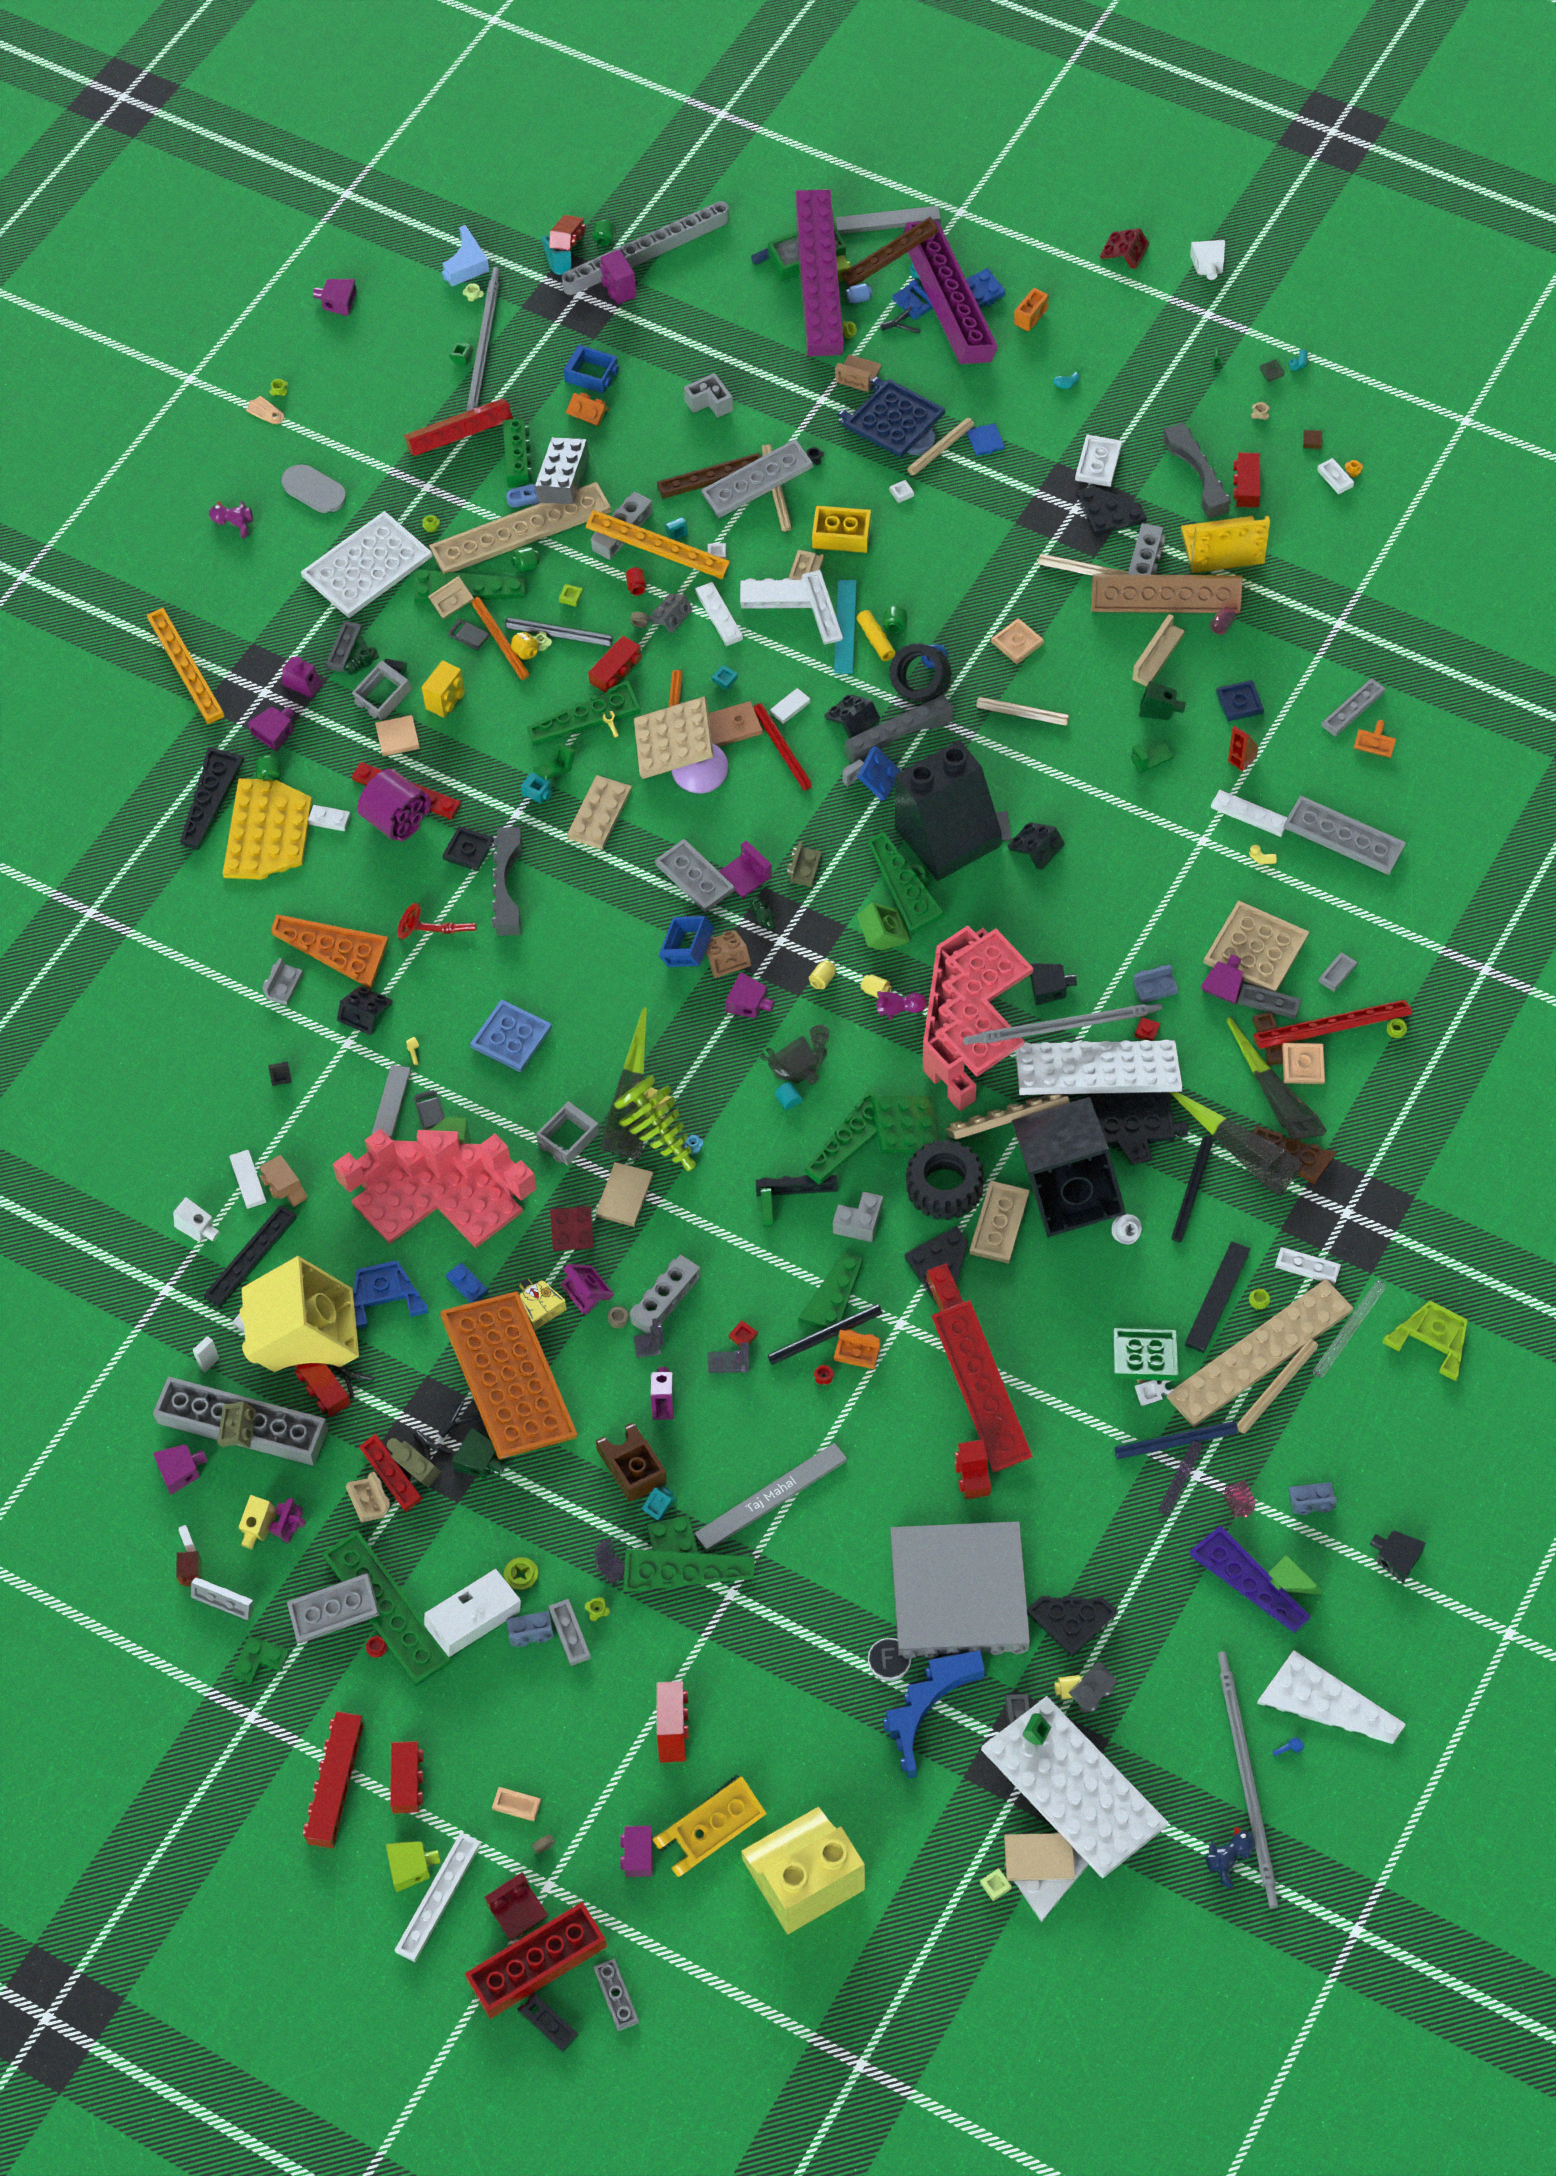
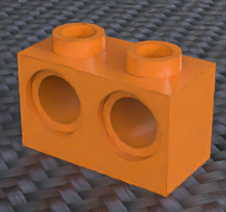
M1033 288L1015 309L1014 325L1029 332L1048 310L1049 295Z

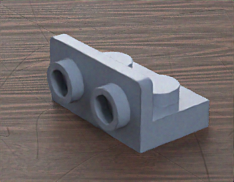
M1161 965L1155 969L1142 970L1134 974L1133 986L1140 1004L1178 994V987L1172 975L1173 968L1171 965Z
M1331 1482L1294 1486L1288 1489L1293 1514L1307 1515L1314 1511L1325 1513L1332 1511L1336 1507L1337 1498L1334 1497Z
M549 1611L506 1619L511 1646L523 1647L531 1642L543 1643L554 1638Z

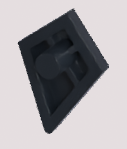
M1116 1139L1133 1165L1152 1159L1147 1139Z

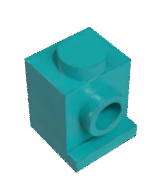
M533 772L530 773L521 785L522 796L525 798L529 797L540 804L544 800L548 801L552 795L551 782Z

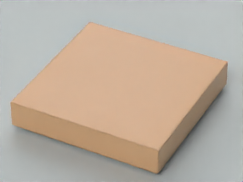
M1018 618L991 638V643L1018 664L1044 644V640Z
M412 715L375 723L382 756L420 749Z
M1283 1043L1284 1083H1325L1323 1044Z

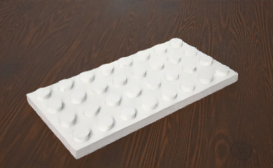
M1175 1041L1024 1043L1022 1047L1016 1050L1019 1095L1182 1091Z
M1047 1696L982 1746L981 1750L1102 1879L1168 1826L1165 1818ZM1034 1713H1040L1051 1726L1043 1745L1030 1743L1023 1737V1732L1031 1715Z

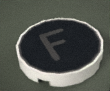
M885 1638L879 1640L872 1645L868 1653L870 1671L883 1681H895L902 1678L911 1665V1659L898 1655L897 1639Z

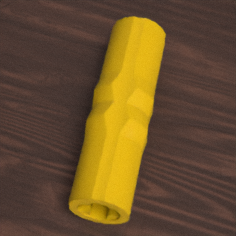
M869 610L860 612L857 615V621L864 630L871 645L875 648L882 661L892 659L895 656V650L888 641L886 634L882 631V628Z

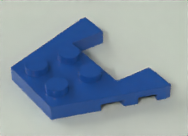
M397 1260L356 1270L353 1290L356 1329L368 1327L364 1308L401 1299H407L410 1317L429 1313L427 1305L423 1302Z

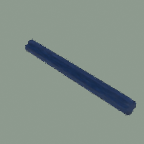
M1235 1421L1117 1446L1114 1452L1117 1459L1236 1434L1238 1427Z

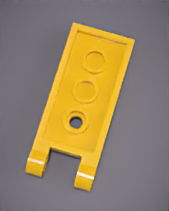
M741 1776L652 1840L658 1849L673 1839L677 1840L687 1857L671 1867L675 1875L679 1877L767 1813ZM698 1829L703 1831L702 1838H697L695 1835Z

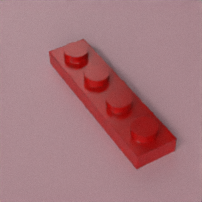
M374 1434L359 1446L403 1510L407 1512L423 1499L399 1464L391 1458V1453L378 1435Z

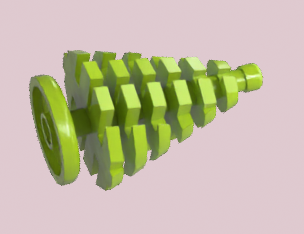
M650 1075L613 1104L617 1109L627 1106L632 1101L638 1106L623 1117L619 1124L625 1127L644 1114L645 1116L629 1129V1132L636 1134L652 1124L653 1126L646 1130L638 1139L645 1142L659 1133L660 1136L650 1146L655 1149L666 1142L667 1146L660 1153L663 1156H667L673 1152L675 1156L671 1160L674 1163L681 1161L685 1170L691 1171L696 1167L695 1161L689 1156V1153L692 1152L690 1145L685 1148L682 1146L688 1137L686 1133L678 1138L675 1137L684 1127L682 1121L676 1123L670 1129L668 1128V1125L680 1116L678 1109L662 1119L660 1117L676 1103L674 1097L669 1098L655 1109L653 1108L671 1092V1088L669 1085L663 1087L647 1099L644 1092L655 1083V1078Z

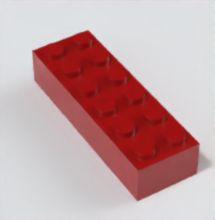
M581 1902L465 1973V1977L487 2016L491 2019L607 1948L606 1939L584 1903Z

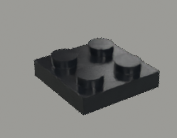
M458 826L442 855L443 860L478 872L494 843V838Z

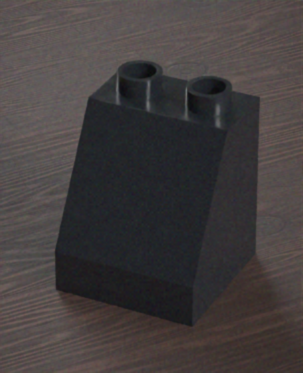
M961 740L895 775V829L936 881L999 848L1002 843L1001 828L982 766Z
M1090 1097L1012 1120L1047 1238L1126 1214L1109 1148Z

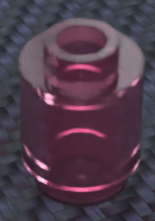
M1228 607L1220 609L1210 622L1211 630L1215 634H1225L1235 621V612Z

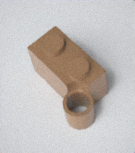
M281 1155L260 1166L262 1172L260 1178L265 1186H270L269 1190L274 1199H282L287 1196L293 1207L308 1199L299 1179Z

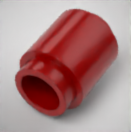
M637 567L630 568L625 573L628 590L632 595H641L645 592L646 588L644 572Z

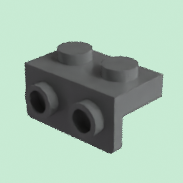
M669 594L664 598L661 605L654 610L649 620L652 624L665 625L668 632L673 633L693 610V607L685 595Z
M1097 1662L1068 1693L1081 1706L1079 1710L1082 1713L1093 1712L1100 1705L1099 1700L1103 1696L1107 1697L1114 1691L1115 1688L1113 1686L1118 1680L1101 1662Z

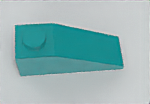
M550 235L541 236L551 270L557 275H563L571 270V251L549 248Z

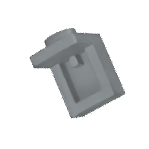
M860 759L852 765L846 766L842 771V782L847 787L858 780L857 775L864 763Z

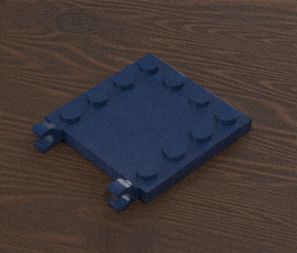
M874 377L871 383L875 384L872 387L875 393L852 415L845 410H841L838 413V416L841 417L838 422L844 425L846 429L902 458L945 414V408L890 379L884 382L880 378Z

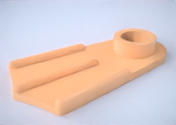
M259 396L249 401L246 412L272 424H279L284 420V414L263 397Z

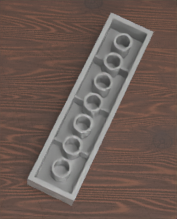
M167 1378L153 1412L157 1424L218 1440L223 1405L244 1401L256 1410L253 1437L249 1449L312 1466L315 1465L328 1432L325 1418L180 1379Z

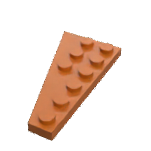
M278 914L271 928L272 935L369 989H372L389 942L386 936Z

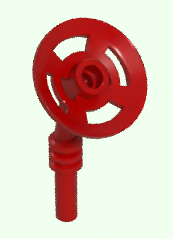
M413 903L404 912L399 922L397 936L400 939H405L413 930L442 932L443 934H446V932L447 934H450V932L454 934L455 932L476 931L477 925L476 923L454 924V922H451V924L449 922L446 924L442 923V925L421 923V920H419L421 907L419 904Z

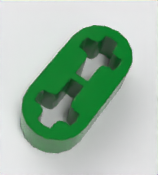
M761 1188L763 1226H773L771 1188Z

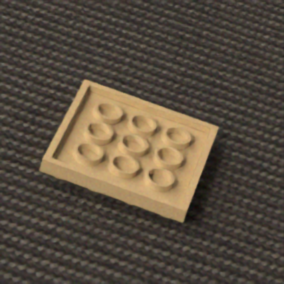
M705 696L634 718L639 771L642 779L714 757L708 704Z
M1238 900L1205 956L1204 963L1211 967H1214L1218 961L1227 964L1230 955H1235L1242 959L1238 969L1244 972L1245 982L1258 988L1277 992L1306 942L1309 931Z

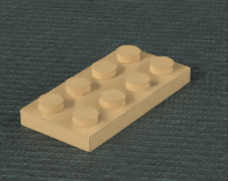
M596 775L567 833V839L603 850L632 791V786Z
M990 1181L969 1254L1007 1264L1010 1263L1030 1190Z

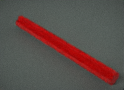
M758 703L754 705L755 714L804 791L811 789L812 782L763 704Z

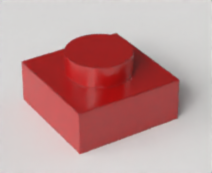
M1141 1017L1134 1037L1154 1041L1160 1028V1023Z
M741 1321L731 1331L729 1339L745 1350L758 1336V1332L744 1321Z

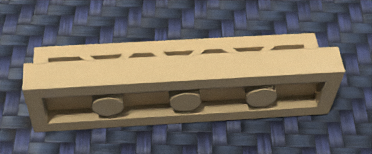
M1170 614L1167 616L1134 665L1133 681L1147 686L1149 681L1153 682L1184 636V630L1173 626L1174 616Z

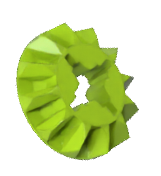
M515 1558L505 1567L504 1579L514 1590L524 1591L526 1588H532L535 1581H537V1566L528 1558ZM517 1570L522 1573L527 1571L525 1573L526 1580L521 1577L516 1578L518 1576Z

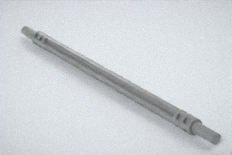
M497 267L493 268L492 278L488 285L466 412L478 408L499 288L498 278L500 269Z
M1160 1003L1147 1006L1142 1004L980 1032L979 1035L964 1037L963 1041L965 1045L980 1042L986 1044L1146 1016L1148 1013L1159 1011L1162 1009V1005Z
M1223 1651L1218 1653L1221 1669L1220 1679L1252 1833L1255 1838L1262 1885L1266 1889L1269 1908L1278 1907L1274 1887L1276 1881L1272 1870L1273 1866L1270 1860L1239 1710L1233 1672L1229 1669L1227 1654Z

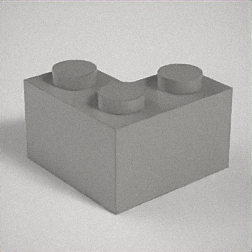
M715 373L684 387V401L693 413L708 406L717 418L733 411L732 395Z
M863 1192L858 1209L838 1205L833 1220V1234L873 1243L883 1210V1196Z

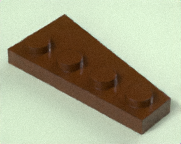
M1256 1126L1246 1140V1145L1314 1185L1337 1154L1336 1151H1327L1315 1144L1308 1145L1300 1142L1299 1139H1290L1282 1136L1281 1133Z

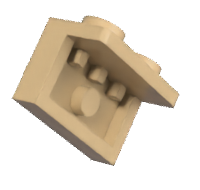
M375 1472L370 1473L367 1479L348 1482L346 1489L361 1522L385 1517L390 1508V1501L385 1496L382 1483L377 1478Z

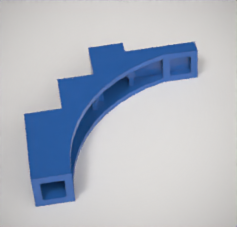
M980 1650L929 1660V1667L925 1668L927 1682L907 1685V1693L904 1694L906 1707L886 1711V1719H882L884 1731L889 1732L890 1739L896 1738L897 1750L902 1751L903 1758L900 1759L902 1772H907L908 1779L917 1777L913 1745L919 1726L931 1707L945 1694L958 1686L984 1679L985 1670Z

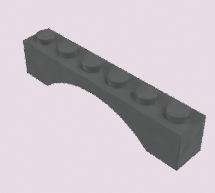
M1184 422L1165 428L1163 442L1170 454L1186 461L1194 468L1201 479L1203 486L1201 507L1207 518L1211 519L1228 513L1231 499L1228 494H1225L1221 481H1218L1215 477L1214 469L1208 465L1205 454L1201 453L1198 442L1194 441L1191 430L1187 429Z
M941 695L846 740L845 755L851 764L859 759L864 762L872 747L877 746L882 750L906 734L921 729H937L952 722L953 707L946 697Z
M497 828V836H494V847H497V852H493L494 863H497V868H493V878L496 879V884H493V896H496V900L492 902L493 912H496V917H492V927L496 928L497 936L521 935L520 910L512 901L506 889L510 868L522 854L521 828Z

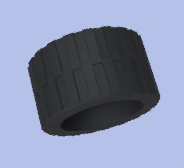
M912 643L902 647L891 661L889 677L892 686L903 697L916 702L927 703L941 696L948 689L952 676L951 665L947 660L948 658L940 650L927 644ZM922 655L928 656L932 659L935 666L934 678L926 688L914 690L910 688L906 679L907 668L915 658Z

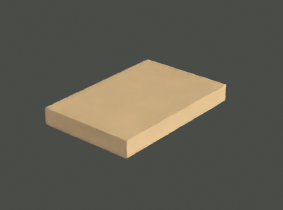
M615 1162L598 1205L596 1217L635 1227L653 1178V1172Z
M1060 1833L1004 1835L1007 1881L1067 1880L1075 1878L1073 1847Z

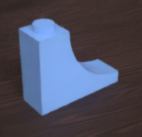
M466 225L459 227L462 241L460 249L451 259L442 263V276L445 281L448 280L451 287L489 272L488 259Z

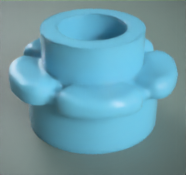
M691 1135L684 1142V1148L690 1145L692 1150L690 1154H697L703 1146V1140L699 1139L697 1135Z

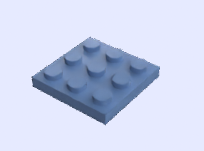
M501 999L470 1043V1047L516 1071L522 1072L551 1031L552 1024Z

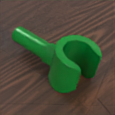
M1215 348L1212 367L1214 368L1215 363H1220V368H1222L1223 358L1219 356V349Z

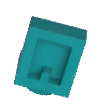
M655 1487L641 1509L658 1521H661L670 1505L676 1503L677 1498L673 1496L674 1492L667 1487Z

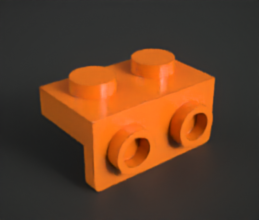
M582 392L580 395L573 393L566 413L599 427L605 411L609 412L610 408L605 406L606 402L597 398L593 401L590 399L591 396Z
M840 1330L834 1361L875 1369L880 1351V1338L872 1334H858L853 1330Z

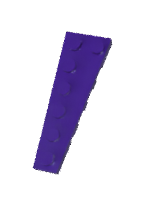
M1221 1525L1189 1551V1555L1293 1633L1310 1621L1311 1616L1283 1588L1278 1590L1270 1582L1272 1577Z

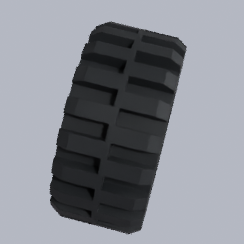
M946 1139L945 1142L935 1140L931 1145L929 1143L923 1145L922 1150L917 1149L914 1152V1157L910 1158L906 1170V1190L909 1200L914 1202V1207L917 1210L922 1209V1214L926 1216L933 1215V1219L938 1220L940 1217H944L945 1220H951L953 1216L960 1218L964 1212L966 1214L971 1212L972 1207L977 1206L980 1197H982L984 1184L983 1165L979 1162V1156L976 1153L972 1154V1149L968 1146L963 1147L961 1142L951 1143V1140ZM948 1169L957 1172L964 1181L960 1186L952 1190H939L932 1187L926 1181V1178L934 1171Z

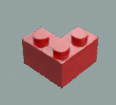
M977 1440L959 1443L958 1451L954 1452L956 1460L954 1465L956 1473H960L961 1480H958L960 1493L964 1492L965 1500L990 1496L991 1485L987 1471V1455L984 1441Z

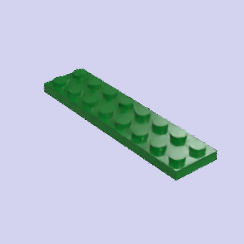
M358 1530L322 1553V1557L340 1582L366 1573L370 1575L380 1615L368 1619V1621L384 1640L416 1687L452 1663V1659L448 1657L424 1626V1620Z

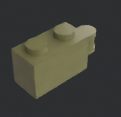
M392 1438L387 1442V1448L393 1453L391 1458L426 1487H429L442 1472L405 1440L401 1443L397 1439Z

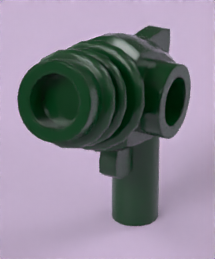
M362 637L356 639L359 648L355 650L356 654L352 657L350 663L348 662L345 666V670L350 675L363 670V667H369L374 660L379 658L377 649L367 647Z
M754 897L750 901L753 914L757 916L755 917L756 921L761 927L765 925L768 929H775V920L773 919L776 917L775 913L762 899Z

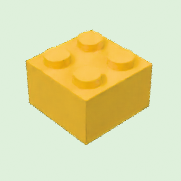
M443 660L440 662L422 686L425 708L443 718L452 712L456 702L462 699L465 694L461 669Z

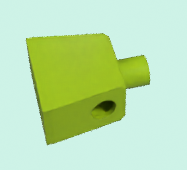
M420 1841L386 1844L396 1892L429 1879L428 1866L441 1863L438 1850L425 1853L423 1843Z

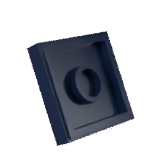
M1253 680L1216 688V694L1227 722L1264 713V708Z

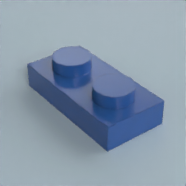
M462 1263L446 1274V1279L470 1303L477 1302L488 1294V1289Z

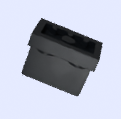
M359 986L340 1000L337 1021L372 1035L375 1032L378 1015L390 1007L393 1000L383 994L375 993L367 987Z

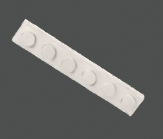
M462 1832L459 1834L395 1948L397 1954L416 1962L481 1846L480 1841Z

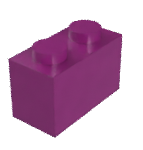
M625 1826L624 1834H620V1846L624 1848V1856H620V1868L625 1870L626 1877L653 1876V1833L651 1826Z

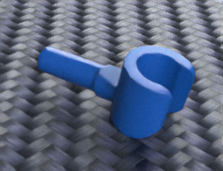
M1294 1737L1288 1744L1272 1752L1274 1757L1289 1751L1291 1748L1295 1753H1299L1304 1749V1743L1299 1738Z

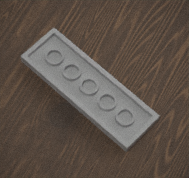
M794 439L707 486L701 492L717 517L721 518L813 468V463L797 440Z
M1301 795L1283 827L1387 875H1390L1406 845V842Z

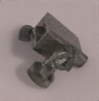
M824 1025L812 1027L810 1030V1040L813 1043V1051L806 1039L801 1036L776 1054L773 1049L767 1048L766 1052H768L769 1057L765 1053H761L760 1058L763 1061L769 1062L768 1066L777 1078L792 1081L795 1084L806 1079L810 1085H813L819 1080V1076L815 1072L827 1056L825 1044L830 1039L829 1029Z

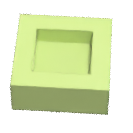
M999 1868L980 1880V1884L992 1901H995L1012 1889V1886Z

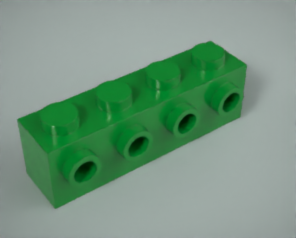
M524 418L503 420L508 488L529 485V479L532 478V468H528V464H532L531 453L527 454V450H531L530 439H526L527 436H530L529 425L525 426Z

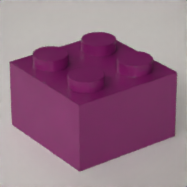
M617 250L602 256L601 265H599L602 273L601 282L604 287H607L610 298H614L617 305L636 298L635 274L621 251Z

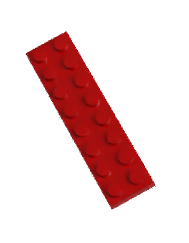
M971 1301L963 1302L931 1315L979 1438L984 1441L986 1455L993 1473L1033 1458Z

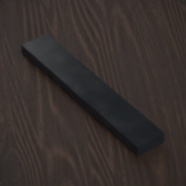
M280 1205L205 1292L204 1298L221 1308L297 1219L296 1214Z
M1231 1241L1185 1341V1346L1202 1353L1205 1352L1251 1248Z

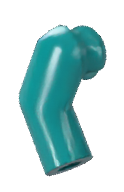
M1074 372L1070 377H1055L1053 383L1059 388L1070 389L1080 380V376Z

